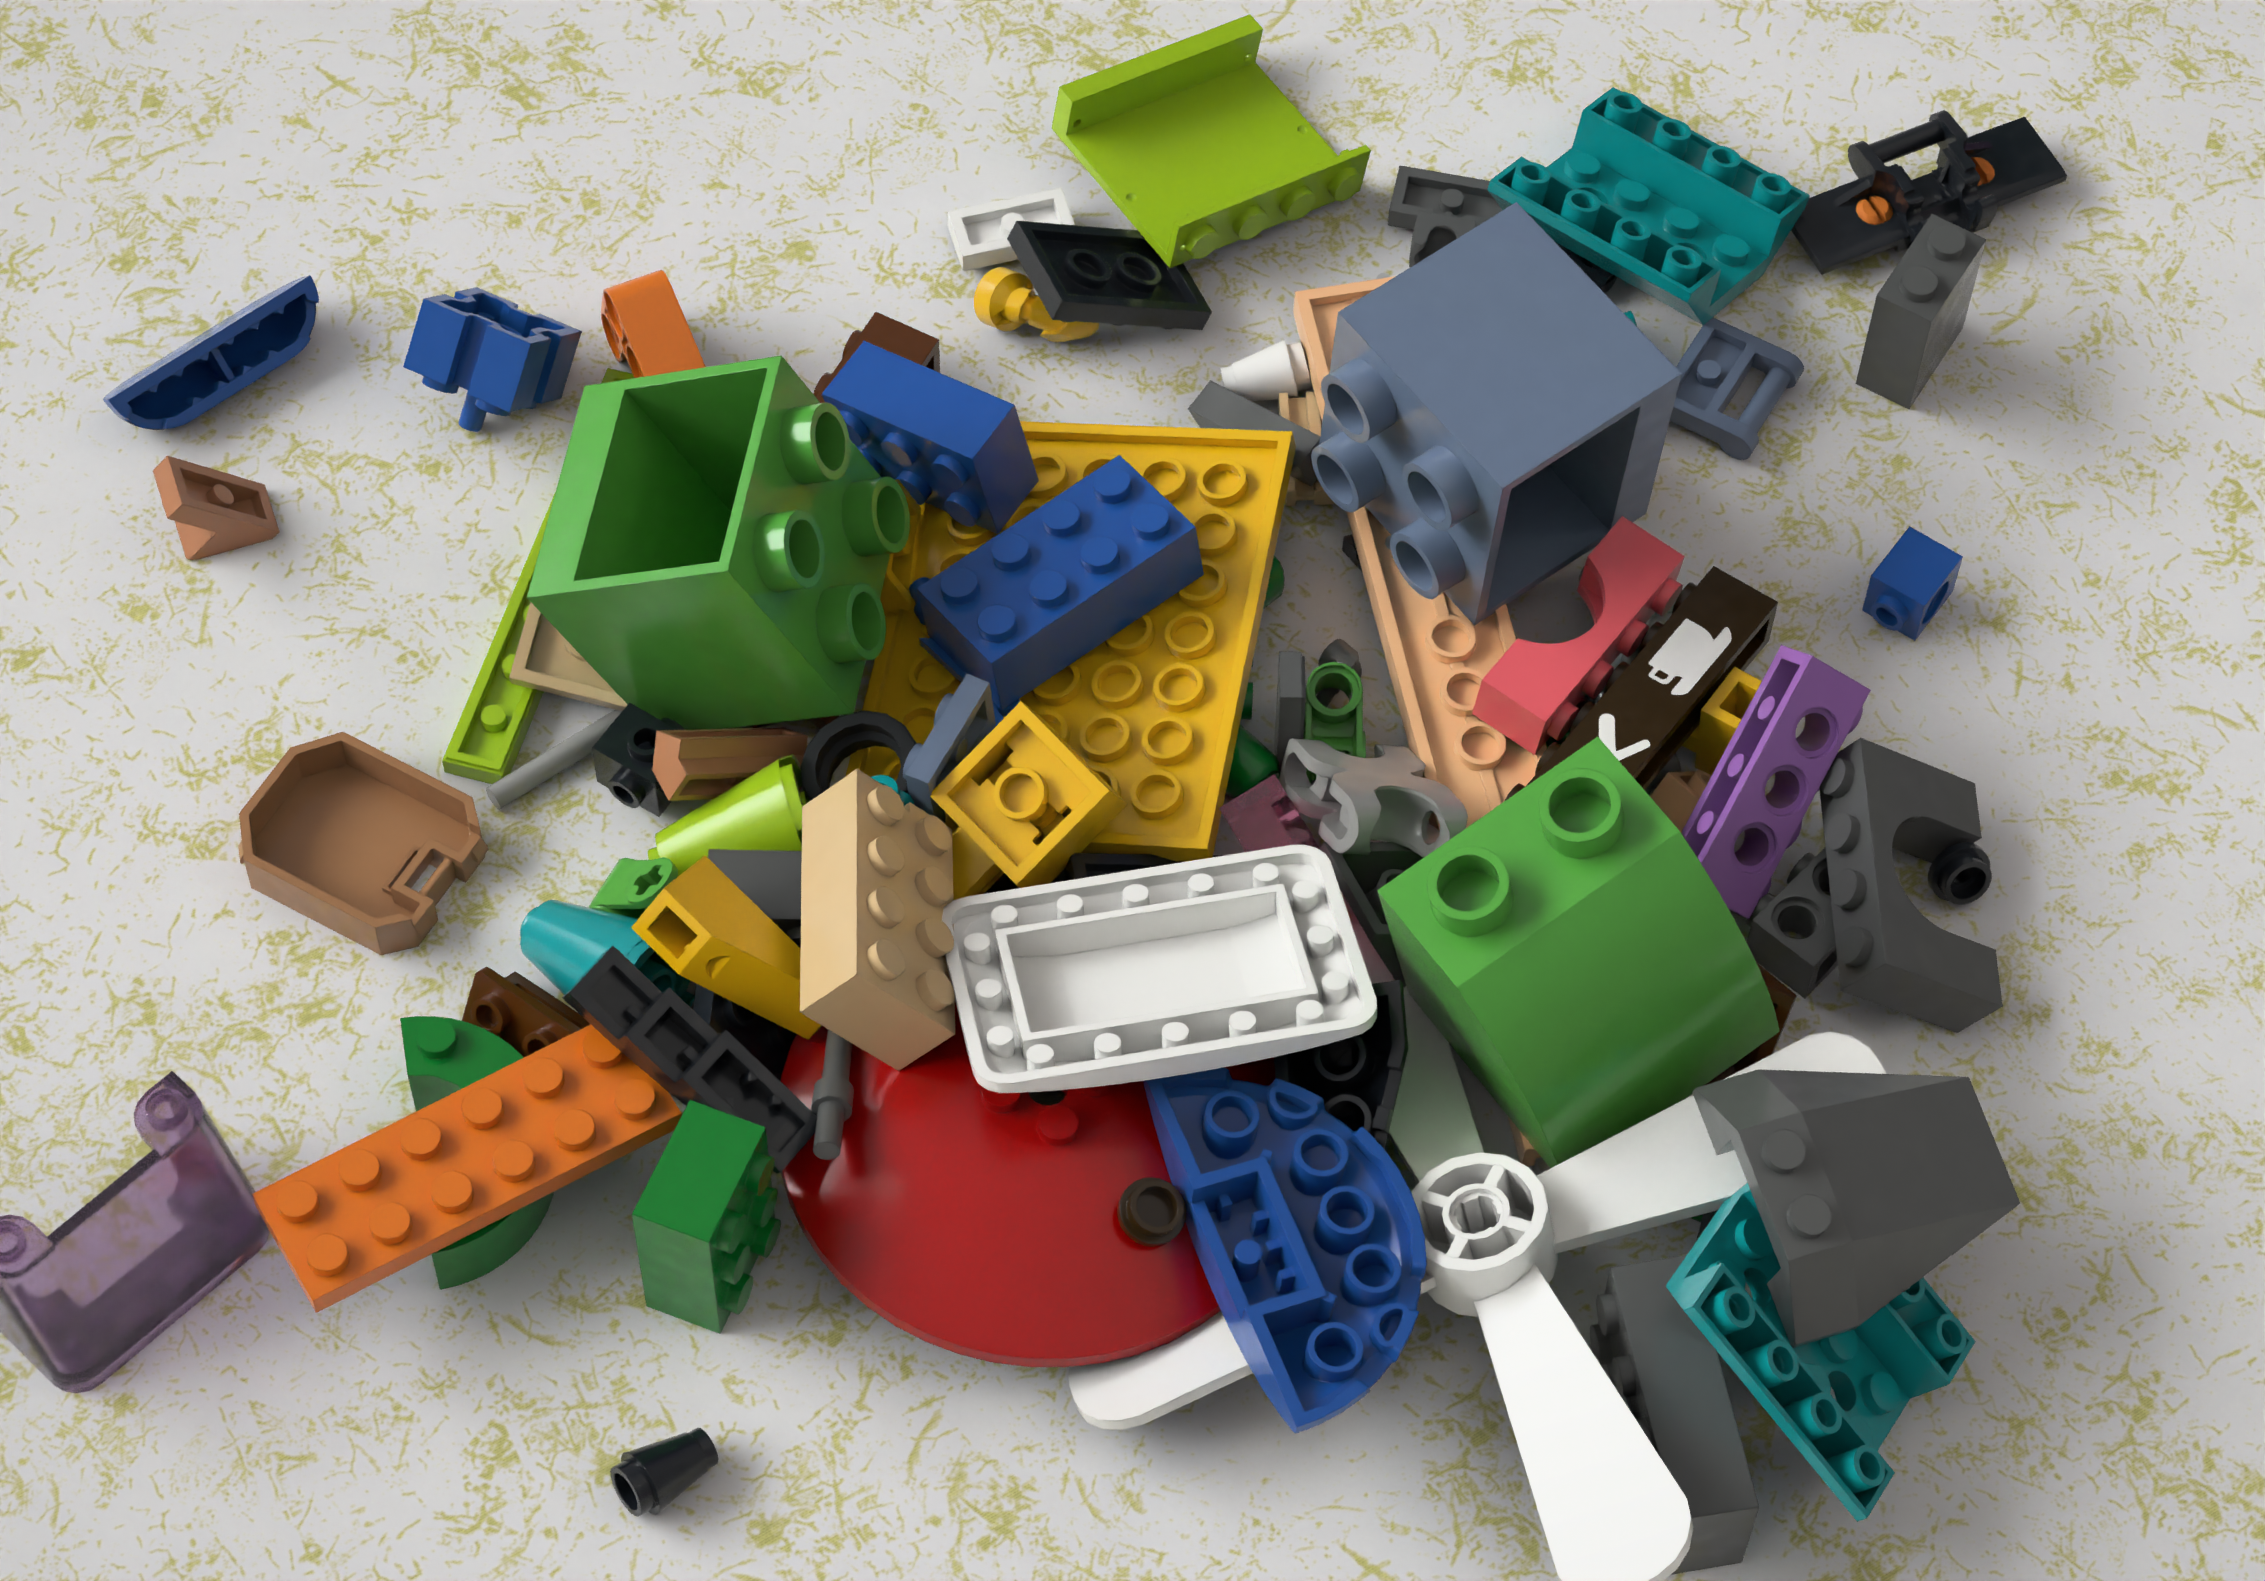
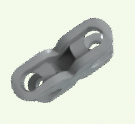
M1292 738L1288 741L1279 776L1280 789L1298 812L1321 820L1318 834L1335 852L1369 855L1371 852L1370 840H1382L1410 848L1424 858L1466 829L1468 815L1463 803L1447 786L1435 780L1422 778L1426 765L1407 747L1375 744L1374 758H1362L1337 751L1320 740ZM1306 768L1317 774V778L1312 786L1307 777ZM1433 812L1438 819L1440 831L1428 824L1430 815Z

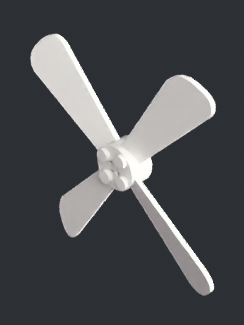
M1352 924L1371 983L1395 981L1361 925ZM1406 986L1403 989L1409 1049L1388 1137L1417 1183L1411 1193L1420 1214L1427 1258L1425 1276L1421 1280L1420 1294L1427 1292L1437 1304L1458 1315L1479 1318L1559 1580L1664 1581L1678 1569L1690 1549L1693 1523L1687 1498L1548 1284L1554 1277L1559 1253L1718 1210L1726 1199L1747 1183L1737 1154L1733 1150L1716 1155L1693 1095L1537 1176L1528 1166L1506 1155L1484 1153L1449 1042L1409 995ZM1829 1031L1808 1035L1727 1078L1758 1069L1887 1073L1869 1046L1851 1035ZM1220 1311L1195 1329L1168 1344L1110 1362L1070 1367L1068 1380L1077 1409L1087 1423L1101 1429L1124 1430L1144 1425L1253 1372Z

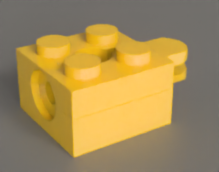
M1022 701L1008 713L931 793L930 797L959 826L952 833L953 900L984 894L1004 873L1020 888L1051 883L1065 869L1070 856L1074 853H1081L1128 805L1039 714Z

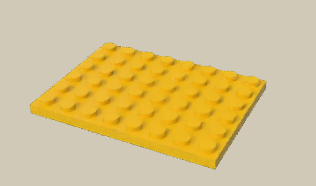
M1020 421L1039 481L998 534L1118 455L1127 461L1196 527L1204 572L1203 576L1034 688L1019 700L1039 714L1128 804L1081 853L1152 854L1182 862L1212 858L1296 450L1293 432ZM928 503L919 505L921 507L914 581L922 577L932 579L998 534L978 525L972 527L962 525L954 520L946 511ZM912 598L909 611L899 609L898 613L889 611L885 617V642L881 653L875 658L862 711L888 714L906 726L916 743L924 744L934 728V717L941 700L947 693L954 694L961 682L920 646L919 638L930 637L928 636L926 626L920 623L914 613L916 603ZM873 746L860 749L851 754L845 776L855 769H859L870 777L887 775L896 781L901 768L900 759L894 750L887 747ZM945 812V825L950 827L953 833L959 826Z

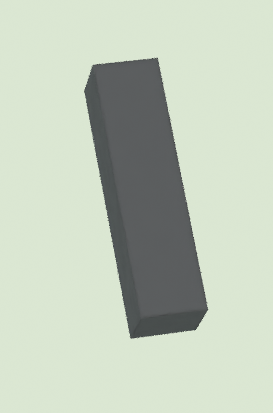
M1211 380L1188 408L1200 428L1292 431L1296 450L1290 476L1311 487L1316 482L1317 477L1313 469L1311 453L1319 445V435Z

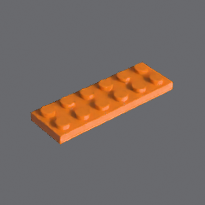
M590 1024L253 1193L252 1196L256 1208L317 1313L674 1131L682 1113L666 1089Z

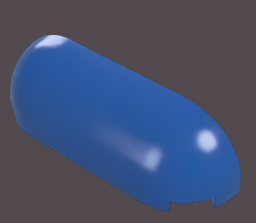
M311 275L290 282L236 312L120 384L103 398L104 402L122 420L134 426L150 430L176 428L204 414L286 363L307 346L315 323L316 303H319L317 288Z

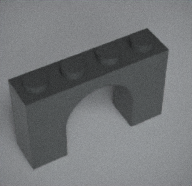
M1859 738L1837 753L1820 785L1840 991L1958 1033L2003 1007L1996 949L1943 930L1924 917L1910 901L1901 886L1893 863L1892 848L1932 863L1943 850L1954 844L1962 842L1974 843L1981 839L1975 783Z

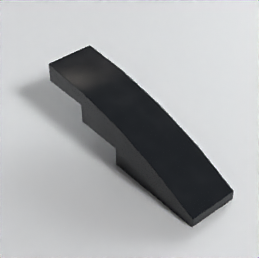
M614 946L607 949L562 997L616 1048L684 1105L687 1106L689 1100H693L766 1127L769 1156L775 1159L773 1172L776 1174L782 1172L815 1134L817 1116L727 1030L718 1034L670 987L663 992L660 991Z

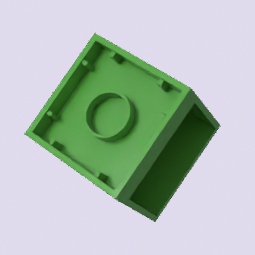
M782 355L584 386L527 599L627 704L632 703L660 720L662 718L672 719L685 730L725 729L854 714L866 660L875 659L881 653L885 642L886 620L880 597L890 554L900 552L905 547L909 537L910 513L907 499L898 482L891 477H881L850 440L845 420L840 411L831 403H820Z

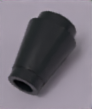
M696 1428L688 1433L685 1432L623 1453L621 1463L611 1468L610 1475L619 1499L631 1514L637 1517L646 1512L656 1515L704 1475L709 1468L718 1464L719 1459L717 1450L708 1434L703 1429Z

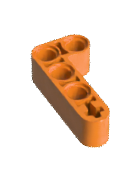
M658 270L603 290L601 320L606 338L615 358L619 362L627 360L634 378L706 367L674 290L664 271Z

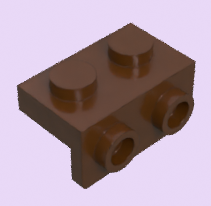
M485 967L475 973L462 1021L484 1028L499 1036L523 1057L590 1025L578 1012L516 971L504 978L489 967Z

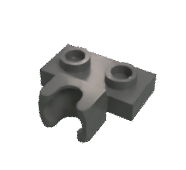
M1399 166L1389 208L1388 226L1414 230L1410 248L1409 267H1412L1503 211L1487 190L1490 181Z

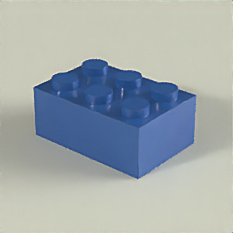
M862 342L822 393L824 402L831 403L840 411L845 420L850 440L881 477H891L894 480L899 479L919 505L928 503L944 510L962 525L968 527L978 525L998 534L1039 481L1014 404L871 343Z

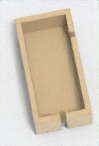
M855 769L802 806L800 1013L899 1071L955 1035V994L950 982L945 955L952 951L954 947V939L950 929L942 921L943 908L953 901L952 829L945 825L938 817L929 815L911 802L904 806L900 795L891 787L882 785L859 769Z

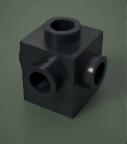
M629 703L592 747L597 782L609 788L612 795L624 805L631 808H638L640 806L660 817L672 801H668L652 771L656 731L685 729L672 719L662 718L660 720Z

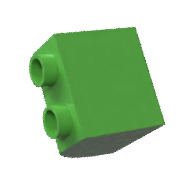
M1599 737L1590 741L1377 890L1409 995L1550 1168L1686 1099L1693 1094L1692 1092L1695 1088L1704 1086L1779 1032L1776 1012L1760 969L1714 883L1679 829Z

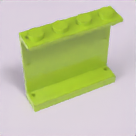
M1250 14L1059 87L1052 130L1169 268L1191 259H1202L1216 249L1241 239H1251L1261 231L1285 221L1298 220L1310 211L1332 202L1345 201L1359 192L1363 183L1371 150L1367 145H1363L1351 151L1348 149L1340 152V155L1333 151L1256 63L1263 28Z

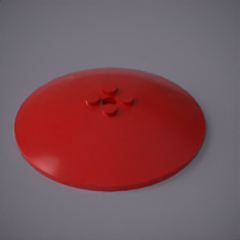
M956 1002L955 1035L899 1071L853 1044L849 1082L854 1087L852 1114L849 1119L844 1121L840 1155L832 1160L818 1158L813 1153L814 1134L781 1172L790 1206L802 1232L820 1260L839 1282L864 1305L894 1326L927 1343L960 1355L993 1363L1024 1367H1074L1100 1364L1135 1356L1168 1344L1197 1328L1221 1311L1195 1251L1186 1223L1180 1233L1169 1243L1149 1247L1138 1244L1130 1239L1122 1230L1118 1221L1117 1207L1119 1199L1133 1182L1142 1178L1153 1177L1172 1184L1154 1127L1143 1081L1062 1090L1065 1098L1053 1105H1042L1035 1102L1029 1096V1092L997 1093L989 1091L977 1083L972 1073ZM824 1026L809 1040L798 1034L796 1035L781 1076V1082L810 1110L814 1085L822 1078L828 1032V1029ZM1274 1057L1223 1067L1229 1070L1230 1076L1235 1080L1249 1081L1269 1086L1275 1080Z

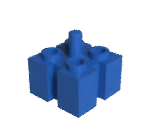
M475 287L456 291L454 297L442 294L423 298L403 367L422 375V383L431 389L451 394L457 393L459 387L468 390L458 424L466 430L479 432L483 427L487 412L499 416H510L511 412L525 408L535 409L538 403L543 404L561 399L582 331L542 314L532 315L518 309V304Z

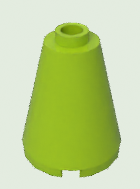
M793 754L779 758L655 834L657 847L648 849L649 860L662 857L670 859L677 867L679 876L706 855L708 857L709 849L802 851V806L810 802L805 791L799 792V787H802L801 765L798 759Z

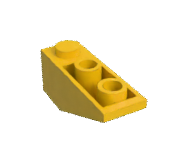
M706 855L665 886L631 927L680 976L808 1040L822 1027L819 1023L800 1013L801 948Z

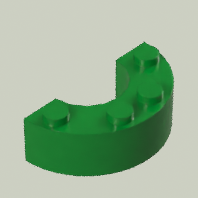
M436 1016L400 1018L407 1075L416 1111L524 1058L499 1036L468 1022ZM554 1192L431 1254L440 1290L459 1286L484 1276L514 1256L531 1239L542 1223L551 1204Z

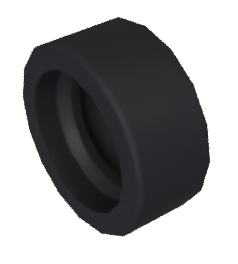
M863 710L854 712V714L841 715L822 727L807 745L800 767L803 791H805V794L811 801L830 788L833 773L845 758L860 749L879 746L890 748L896 752L901 763L896 783L900 790L908 793L907 782L903 778V767L909 752L917 743L903 723L886 713Z

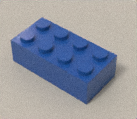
M1118 455L916 589L928 636L966 674L989 682L992 701L1003 710L1203 576L1204 572L1196 527L1127 461Z

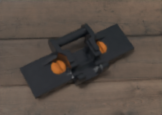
M1942 110L1932 114L1929 122L1869 145L1864 141L1850 145L1848 148L1849 162L1859 179L1809 198L1805 209L1791 231L1821 275L1890 248H1894L1896 252L1908 249L1931 214L1972 233L1987 228L1994 219L1999 206L2066 181L2067 174L2026 117L1968 137L1955 119L1947 111ZM1934 144L1940 147L1936 162L1938 165L1937 169L1913 180L1910 179L1902 166L1897 164L1892 166L1884 165V163Z

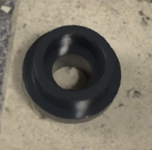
M1970 842L1957 843L1943 850L1934 859L1928 871V884L1939 898L1958 905L1968 904L1980 898L1989 888L1992 879L1989 857L1980 846Z

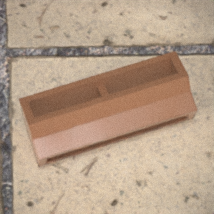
M784 727L656 731L652 771L668 801L713 799L779 758L793 754L801 765L807 747L808 736Z

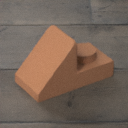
M166 456L153 469L167 519L175 521L183 551L188 560H198L272 540L280 532L265 484L171 456Z

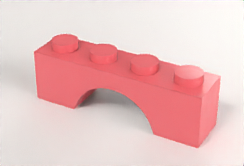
M1622 516L1588 555L1577 592L1587 604L1594 626L1578 638L1562 643L1545 644L1517 638L1482 679L1472 714L1533 755H1536L1550 737L1557 741L1561 740L1571 728L1579 712V708L1576 707L1585 695L1594 699L1600 694L1614 671V667L1611 665L1620 653L1630 657L1639 647L1647 633L1649 626L1645 623L1655 612L1663 617L1674 605L1683 588V585L1676 580L1685 556Z

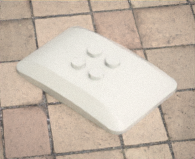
M1287 845L973 895L953 900L943 908L942 921L950 929L954 939V947L952 951L945 955L950 981L954 989L955 1002L972 1073L977 1083L989 1091L997 1093H1023L1079 1089L1213 1070L1286 1055L1354 1037L1370 1029L1377 1019V998L1331 861L1324 852L1316 847Z

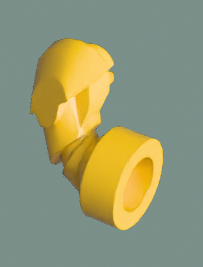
M997 267L987 272L980 280L975 291L974 310L978 319L982 323L1002 331L1015 330L1028 321V325L1044 330L1039 336L1048 339L1047 341L1066 342L1087 338L1099 329V323L1052 320L1040 297L1035 295L1030 279L1024 274L1005 267Z

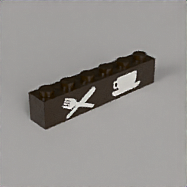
M1715 566L1711 568L1698 585L1692 582L1688 583L1679 594L1670 618L1664 625L1657 621L1650 627L1640 644L1639 654L1630 664L1623 661L1615 668L1606 684L1605 694L1596 704L1589 701L1580 709L1572 723L1570 735L1561 745L1553 742L1545 750L1537 764L1535 776L1527 785L1590 741L1599 737L1645 790L1699 726L1701 709L1732 669L1736 667L1744 671L1769 642L1778 602ZM1520 783L1517 784L1510 791L1505 801L1526 786Z

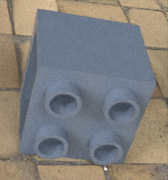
M1516 202L1338 312L1330 372L1321 382L1325 407L1320 442L1311 453L1313 469L1322 488L1337 506L1347 512H1355L1365 506L1392 535L1390 549L1395 564L1407 583L1418 594L1427 599H1434L1444 592L1475 626L1495 613V610L1502 605H1507L1596 547L1622 516L1634 522L1646 514L1682 373Z

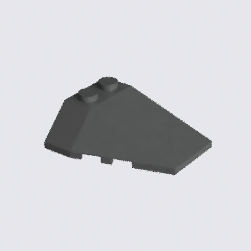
M1758 1069L1697 1087L1692 1092L1716 1155L1735 1150L1781 1267L1767 1283V1286L1792 1348L1856 1329L1902 1292H1905L1927 1273L2020 1204L1969 1077Z

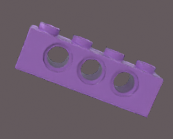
M1783 645L1780 646L1681 832L1714 883L1728 909L1747 919L1750 918L1758 901L1769 892L1771 877L1786 849L1799 836L1802 819L1816 792L1820 790V785L1847 734L1852 732L1858 725L1863 712V704L1871 691L1869 688L1814 656ZM1805 716L1804 729L1796 738L1797 725ZM1775 773L1774 785L1771 791L1765 795L1767 781ZM1744 831L1745 837L1743 844L1736 852H1734L1735 842L1738 836Z

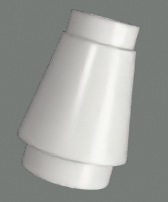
M1282 340L1232 363L1231 366L1220 368L1224 387L1250 401L1277 400L1279 393H1288V398H1299L1298 392L1312 389L1301 342L1286 345L1285 340Z

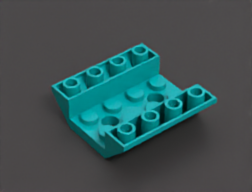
M1614 87L1583 109L1571 149L1547 167L1530 162L1521 156L1492 178L1487 189L1502 210L1517 202L1555 242L1701 325H1705L1763 276L1805 209L1810 197L1809 194L1790 185L1784 177L1761 169L1741 158L1733 149L1712 142L1692 131L1684 122L1671 119L1643 104L1635 95L1622 92Z
M1746 1183L1722 1203L1666 1284V1288L1857 1522L1867 1519L1895 1474L1878 1453L1880 1446L1911 1398L1951 1383L1976 1341L1923 1277L1856 1329L1792 1348L1767 1286V1283L1781 1267L1749 1185ZM1746 1283L1750 1288L1752 1298L1745 1290ZM1831 1387H1832V1389H1833V1391H1834V1393H1835L1836 1400H1835V1399L1833 1398V1396L1830 1394V1393H1831Z

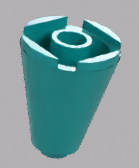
M548 900L532 909L522 922L520 945L523 955L564 995L607 949L614 946L660 991L663 992L670 987L690 1007L695 998V995L687 992L690 980L677 974L631 928L638 920L637 918L559 900Z

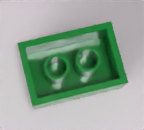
M689 1100L632 1213L647 1307L721 1334L731 1312L739 1315L743 1311L753 1286V1276L750 1273L758 1256L767 1258L776 1244L781 1227V1220L775 1218L774 1207L777 1201L778 1190L772 1187L771 1182L775 1159L769 1156L766 1127Z

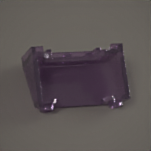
M173 1071L140 1098L134 1111L136 1130L142 1140L152 1149L151 1152L48 1236L34 1223L24 1217L15 1215L0 1216V1332L54 1386L62 1391L81 1393L90 1391L102 1384L257 1254L267 1242L270 1231L256 1208L252 1196L256 1191L196 1093Z

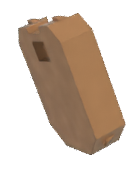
M345 732L290 747L239 813L242 839L238 846L240 863H245L251 888L379 955L419 947L438 921L435 907L456 878L465 883L468 881L489 850L487 844L482 839L473 797ZM429 864L436 867V870L419 892L411 889Z

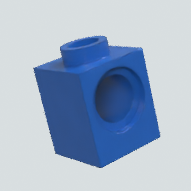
M1909 526L1871 575L1862 611L1871 615L1881 626L1889 630L1898 631L1915 641L1953 592L1963 556Z

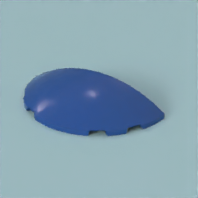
M1218 1068L1143 1081L1154 1127L1171 1183L1180 1192L1185 1202V1223L1195 1251L1225 1321L1261 1388L1295 1434L1318 1426L1343 1413L1370 1392V1388L1382 1377L1389 1366L1398 1360L1411 1336L1419 1315L1417 1306L1421 1291V1280L1425 1276L1427 1266L1425 1236L1414 1198L1400 1170L1385 1149L1365 1128L1360 1127L1357 1131L1351 1130L1342 1121L1326 1112L1322 1097L1284 1080L1276 1078L1269 1086L1232 1079L1227 1068Z

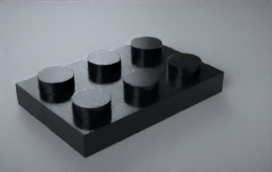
M1016 221L1007 238L1052 320L1106 323L1116 326L1135 325L1161 327L1163 329L1203 330L1212 314L1211 309L1184 263L1169 268L1137 230Z

